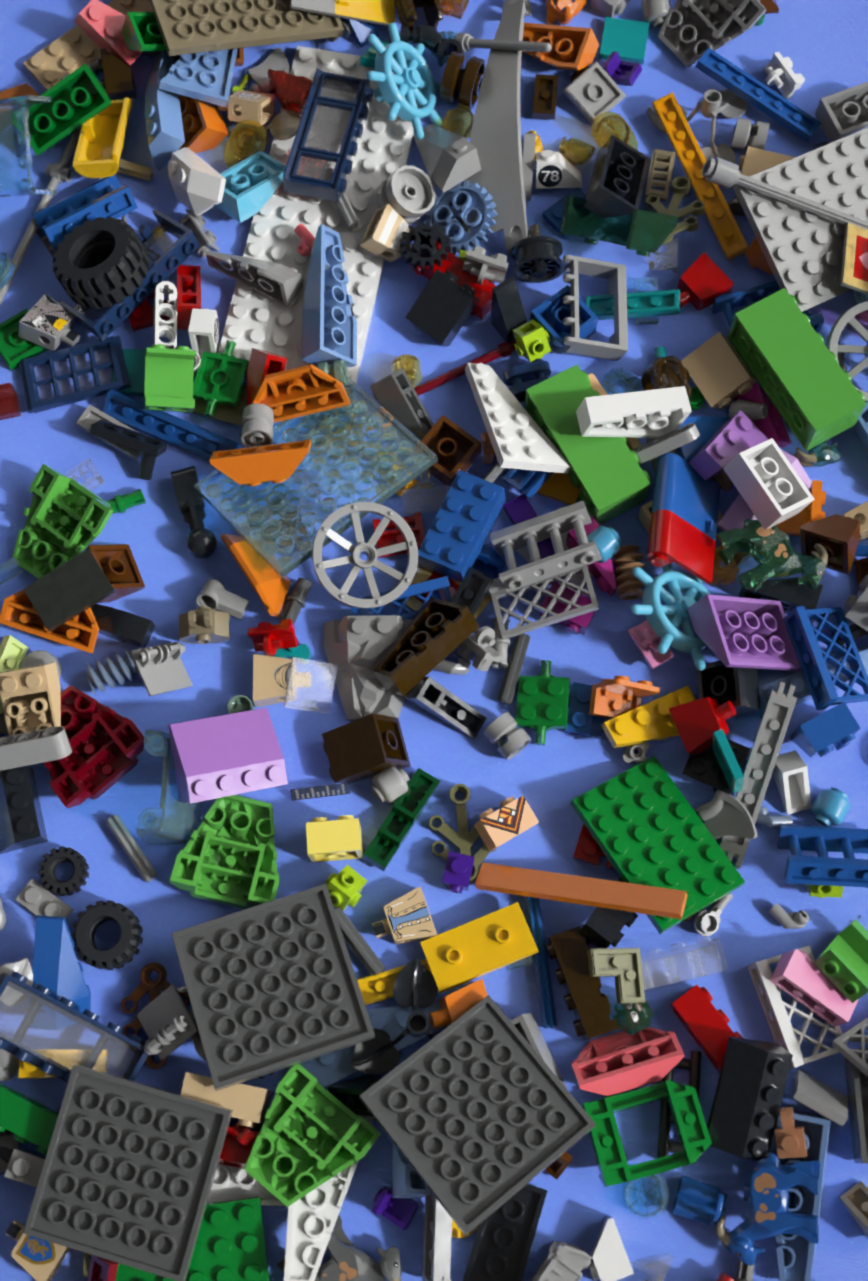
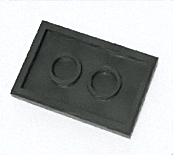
M89 549L23 588L50 632L115 592Z

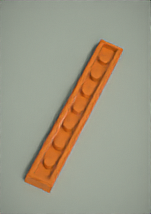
M482 862L475 882V886L479 890L682 919L687 900V892L682 890Z

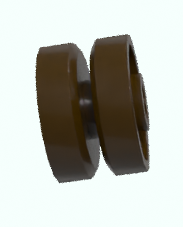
M453 51L447 61L441 82V102L454 104L458 99L460 107L472 110L479 96L485 71V59L473 56L467 62L464 53Z

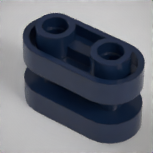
M536 359L527 364H512L508 366L503 372L505 384L511 386L509 390L519 402H524L526 389L550 378L548 376L551 374V369L548 361Z

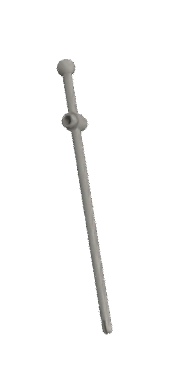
M82 126L73 132L59 163H49L47 165L45 174L51 180L35 212L49 206L59 183L71 181L73 172L67 166L77 147ZM33 217L0 283V306L38 229V225Z

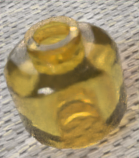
M403 354L391 362V373L403 368L413 388L421 383L422 368L420 360L416 356Z

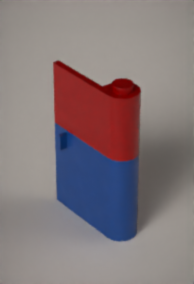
M665 453L657 459L646 558L656 567H663L675 562L699 579L710 584L713 578L721 485L712 478L705 481L689 462L674 453Z

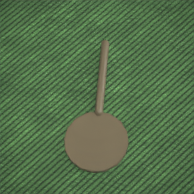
M285 110L278 113L272 119L270 125L231 132L229 135L230 137L270 130L274 138L287 140L296 135L301 117L293 110Z

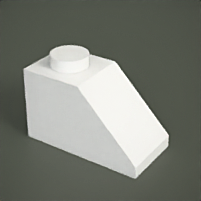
M611 1216L605 1218L590 1255L592 1263L589 1265V1270L594 1281H617L634 1274L614 1218Z

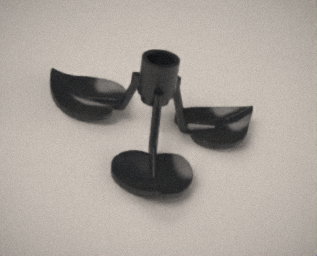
M419 959L412 960L400 971L393 987V996L396 1003L401 1007L412 1006L413 1013L406 1021V1029L391 1041L386 1031L374 1028L375 1038L356 1044L351 1061L352 1067L356 1070L371 1075L385 1074L391 1071L399 1062L400 1054L394 1046L406 1035L421 1037L425 1034L430 1040L434 1038L431 1030L428 1029L429 1020L427 1016L419 1012L417 1006L422 1008L430 1006L437 997L438 987L433 975L424 967Z

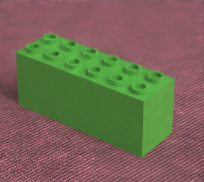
M783 288L735 313L727 336L805 451L856 424L866 406L865 397L861 391L854 387L850 375L842 370L835 354L825 346L823 337L813 329L809 317L801 312L793 295H789L787 290Z
M577 364L526 389L524 409L570 464L571 468L568 476L575 488L578 487L580 490L578 502L584 501L589 515L599 525H602L645 503L651 479L647 471H642L639 466V460L634 450H630L626 445V437H582L576 410L585 397L600 396L597 390L593 391L590 386L589 376L585 371H581Z

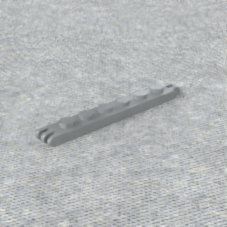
M780 681L777 691L771 690L743 773L742 790L736 794V798L742 802L750 813L754 825L797 701V697L793 696L796 686L790 684L787 694L783 693L785 682ZM724 836L721 838L719 846L727 854L731 862L733 857L737 858L734 867L740 870L750 839Z

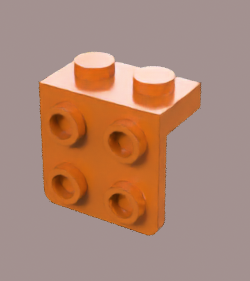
M812 480L809 492L815 500L797 515L771 527V532L774 530L776 534L800 536L802 525L825 518L822 506L825 504L826 491H822V481Z
M617 675L614 676V679H602V682L592 684L589 715L613 719L640 707L642 697L659 694L660 688L652 686L650 681L639 680L637 683L631 682L627 676Z

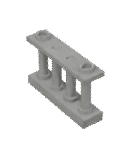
M584 501L490 533L491 541L498 555L504 554L508 571L500 573L499 577L507 592L602 560L595 540L588 543L584 526L592 523ZM574 529L579 546L564 551L560 534ZM551 538L555 554L541 559L537 542ZM527 546L531 563L517 567L513 551Z

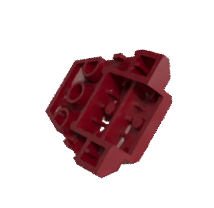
M70 685L61 692V726L65 728L72 753L62 759L44 762L45 767L49 769L52 779L50 781L51 788L66 808L80 805L87 798L97 799L138 764L137 756L144 751L148 740L130 719L124 718L111 708L100 704L94 698Z

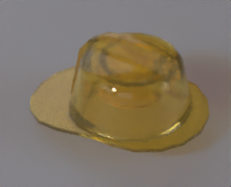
M604 112L597 116L591 128L592 136L600 149L610 136L614 135L638 150L636 136L621 115L615 112Z
M244 120L236 124L230 134L223 155L228 169L260 150L264 151L267 143V133L260 123L253 120Z

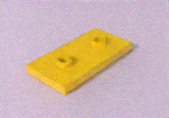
M518 902L420 942L440 993L539 952Z

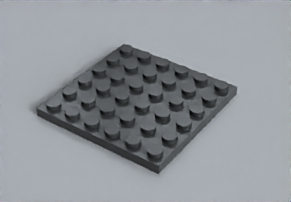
M326 884L172 933L216 1091L375 1038Z
M489 995L359 1096L365 1107L465 1236L596 1126L595 1122Z
M73 1065L23 1234L175 1281H185L233 1110L81 1065Z

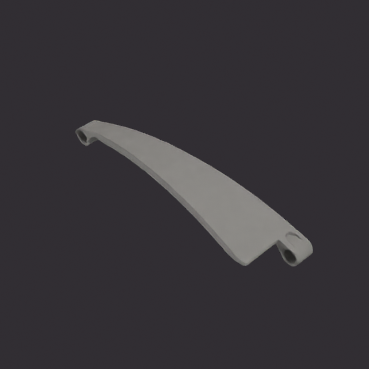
M529 0L504 1L501 21L494 40L523 41L524 17L531 15ZM491 49L479 91L470 136V143L477 149L481 170L466 180L471 184L476 182L480 187L483 186L493 197L492 201L496 204V207L493 209L497 212V216L492 217V219L496 222V225H491L489 228L493 233L504 230L505 246L510 256L511 249L517 242L531 237L526 218L521 145L520 82L522 51ZM460 217L461 224L466 228L467 232L470 233L469 227Z

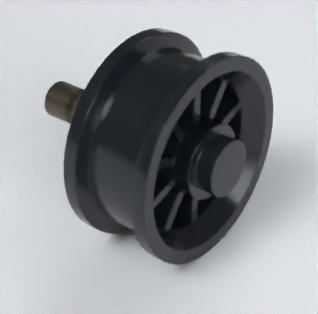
M533 224L530 226L531 237L520 240L511 249V256L515 261L512 269L513 275L516 279L526 283L548 282L556 279L564 272V263L560 259L563 246L555 238L540 236L539 225Z

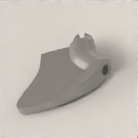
M275 48L264 62L248 70L254 82L250 87L251 92L285 93L290 69L288 60L281 48Z
M717 790L710 802L694 809L701 821H704L706 828L714 839L724 836H737L747 839H755L757 837V831L750 813L742 802L731 794Z

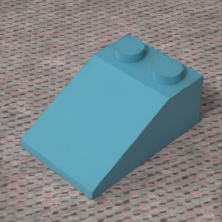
M260 150L220 173L226 179L222 202L214 206L240 223L249 219L261 210L282 184L286 166Z

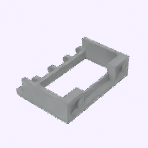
M564 255L563 263L567 264L565 271L570 272V274L563 275V282L570 283L571 296L563 297V303L571 305V317L564 318V325L571 326V337L564 338V344L568 345L566 352L619 361L628 351L626 265ZM578 274L608 279V294H613L614 333L609 338V343L579 338Z

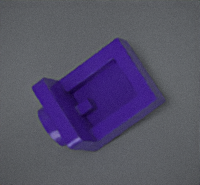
M616 51L611 53L603 65L605 72L617 85L632 87L642 72L640 63L621 61Z
M449 851L442 881L443 886H447V891L462 894L463 890H469L475 860L474 856Z
M385 1186L376 1193L371 1212L375 1215H382L401 1229L407 1230L420 1204L411 1198H392V1187Z

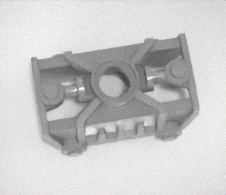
M552 1241L548 1247L549 1253L530 1281H579L583 1275L581 1271L589 1267L592 1257L579 1247L562 1241Z

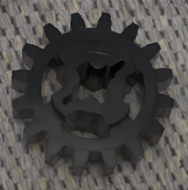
M428 220L425 225H421L417 221V227L408 226L409 233L403 231L402 239L400 240V254L404 256L406 264L412 262V269L420 266L421 271L424 272L425 267L429 266V269L433 271L435 264L441 267L442 259L448 260V253L451 252L450 236L446 235L445 228L439 230L438 223L430 226ZM440 243L441 247L439 251H437L438 244Z

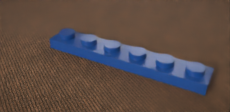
M710 48L705 51L695 66L806 142H809L821 124L820 121Z
M110 390L107 392L103 412L114 419L210 459L214 451L239 449L240 444L164 411L144 410L143 402L117 391Z

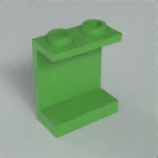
M154 344L151 345V348H146L144 410L193 412L195 409L193 373L196 351L190 350V347L186 346L166 349L165 345Z
M856 919L838 932L814 962L852 1004L868 992V931Z

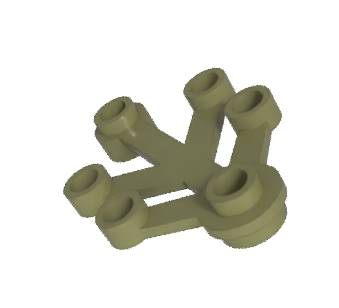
M679 176L673 179L672 192L674 194L668 209L662 205L657 195H650L646 198V208L648 210L640 212L639 222L641 225L648 226L651 229L650 239L653 243L664 245L673 239L674 234L683 230L693 232L698 229V218L695 216L704 214L705 205L703 201H693L691 205L678 210L682 198L686 197L691 190L689 178ZM649 210H654L663 220L662 223H658L653 218V213ZM686 217L684 221L672 225V222Z
M456 784L450 789V800L456 805L458 833L444 823V819L439 815H434L430 818L429 827L434 832H440L460 849V854L471 856L470 848L480 835L475 826L470 832L468 831L466 803L470 799V790L464 784ZM462 792L465 797L462 800H457L455 794ZM435 819L440 820L442 823L438 828L432 826V821ZM435 841L431 846L432 854L435 857L443 858L447 862L449 850H447L446 844L443 841ZM483 842L481 849L474 855L475 860L469 885L476 882L480 870L479 865L489 853L496 851L497 848L489 852ZM436 845H442L444 847V851L442 853H436L434 851V847Z

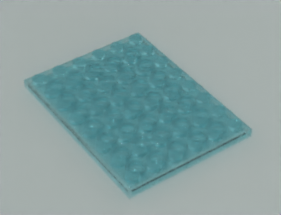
M348 377L347 383L343 384L349 397L350 405L285 420L273 428L272 444L311 439V447L308 454L289 479L282 483L266 481L257 486L239 485L216 469L194 485L201 496L281 578L312 556L315 535L321 524L334 511L356 502L381 504L438 461L437 455L350 377ZM359 512L360 519L366 516L369 512ZM348 514L340 518L330 529L338 535L342 534L352 526L351 515ZM325 536L322 548L332 540Z

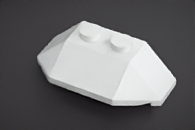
M184 147L173 152L171 161L168 163V176L177 199L194 215L198 216L210 210L214 205L221 203L226 179L191 149Z

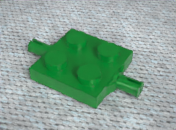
M226 341L223 353L214 354L203 351L193 383V399L207 402L204 412L206 417H214L217 405L238 406L247 377L249 361L233 356L236 346L234 341Z
M549 660L541 661L540 675L519 676L516 710L517 727L536 730L535 745L538 746L540 744L545 746L546 731L567 729L571 680L569 677H554L550 675L552 661Z

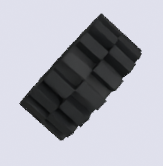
M59 847L58 850L54 848L50 850L51 854L48 855L46 853L43 856L46 859L44 862L40 861L39 864L41 870H38V874L41 876L40 881L45 885L44 887L59 896L74 895L73 892L81 891L80 887L86 885L85 879L86 877L89 878L90 874L87 872V869H89V865L86 863L87 860L70 847ZM62 862L71 863L74 869L72 877L67 881H59L55 877V869Z

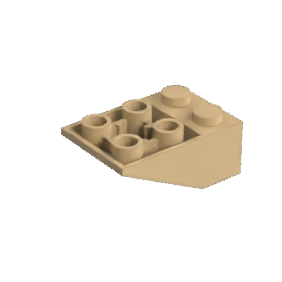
M56 662L17 668L0 673V695L9 736L61 726V686Z

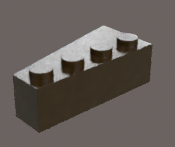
M430 597L374 668L373 673L386 691L404 696L480 626L467 606Z
M578 926L549 936V944H546V949L550 959L556 960L558 969L554 970L559 985L564 984L567 995L563 997L568 1011L573 1010L576 1021H573L576 1035L577 1037L582 1036L583 1041H587L613 1032L619 1026L616 1019L610 1020L611 1006L607 996L600 992L599 988H602L600 977L589 976L587 954L589 949L584 936L579 933L581 928Z

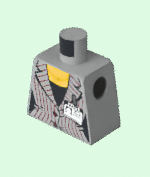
M46 293L19 321V337L51 351L56 350L62 342L71 347L76 346L80 339V335L72 331L73 315Z

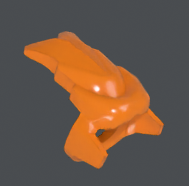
M546 0V22L551 25L558 19L559 23L567 25L582 10L588 0H575L574 3L571 0H556V6L553 0Z

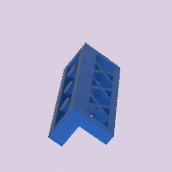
M448 576L410 585L403 594L392 601L393 604L400 607L396 615L401 616L402 620L415 617L429 600L433 591L441 589L444 590L446 601L450 602L452 598L449 590ZM392 590L379 593L380 597L388 594ZM429 593L427 598L422 597L421 594ZM370 595L362 597L360 599H372V597ZM416 596L424 601L419 610L412 611L405 607L410 597ZM405 599L402 605L396 602L398 600ZM384 605L380 606L378 611L374 608L369 609L376 613L375 616L384 615L380 613ZM351 607L353 616H358L357 611L363 609ZM402 609L405 610V611H407V612H409V613H405V614L399 615L400 612L402 611Z

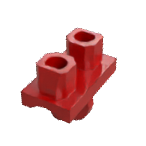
M282 619L279 625H271L267 621L259 622L257 627L249 628L247 632L253 641L255 651H265L267 656H274L277 649L292 648L298 645L295 626L291 619Z

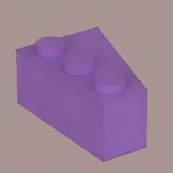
M740 410L718 429L690 460L689 464L706 481L724 473L725 470L723 468L739 453L769 439Z

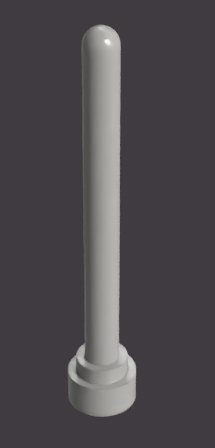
M458 33L455 38L462 45V52H469L473 48L550 52L552 49L551 44L545 42L474 39L468 33Z

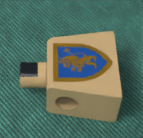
M14 1220L6 1231V1235L17 1242L11 1252L12 1258L36 1281H51L71 1248L23 1234L25 1225Z

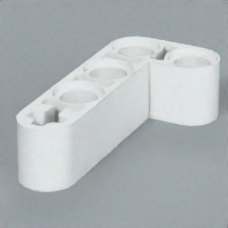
M162 281L156 286L153 300V345L160 344L165 345L166 349H175L177 347V289L173 283ZM164 294L167 295V298H168L167 303H163V302H164ZM166 315L171 320L165 321L162 320L159 316ZM159 338H168L170 342L163 343ZM197 352L194 358L193 377L196 375L201 361Z

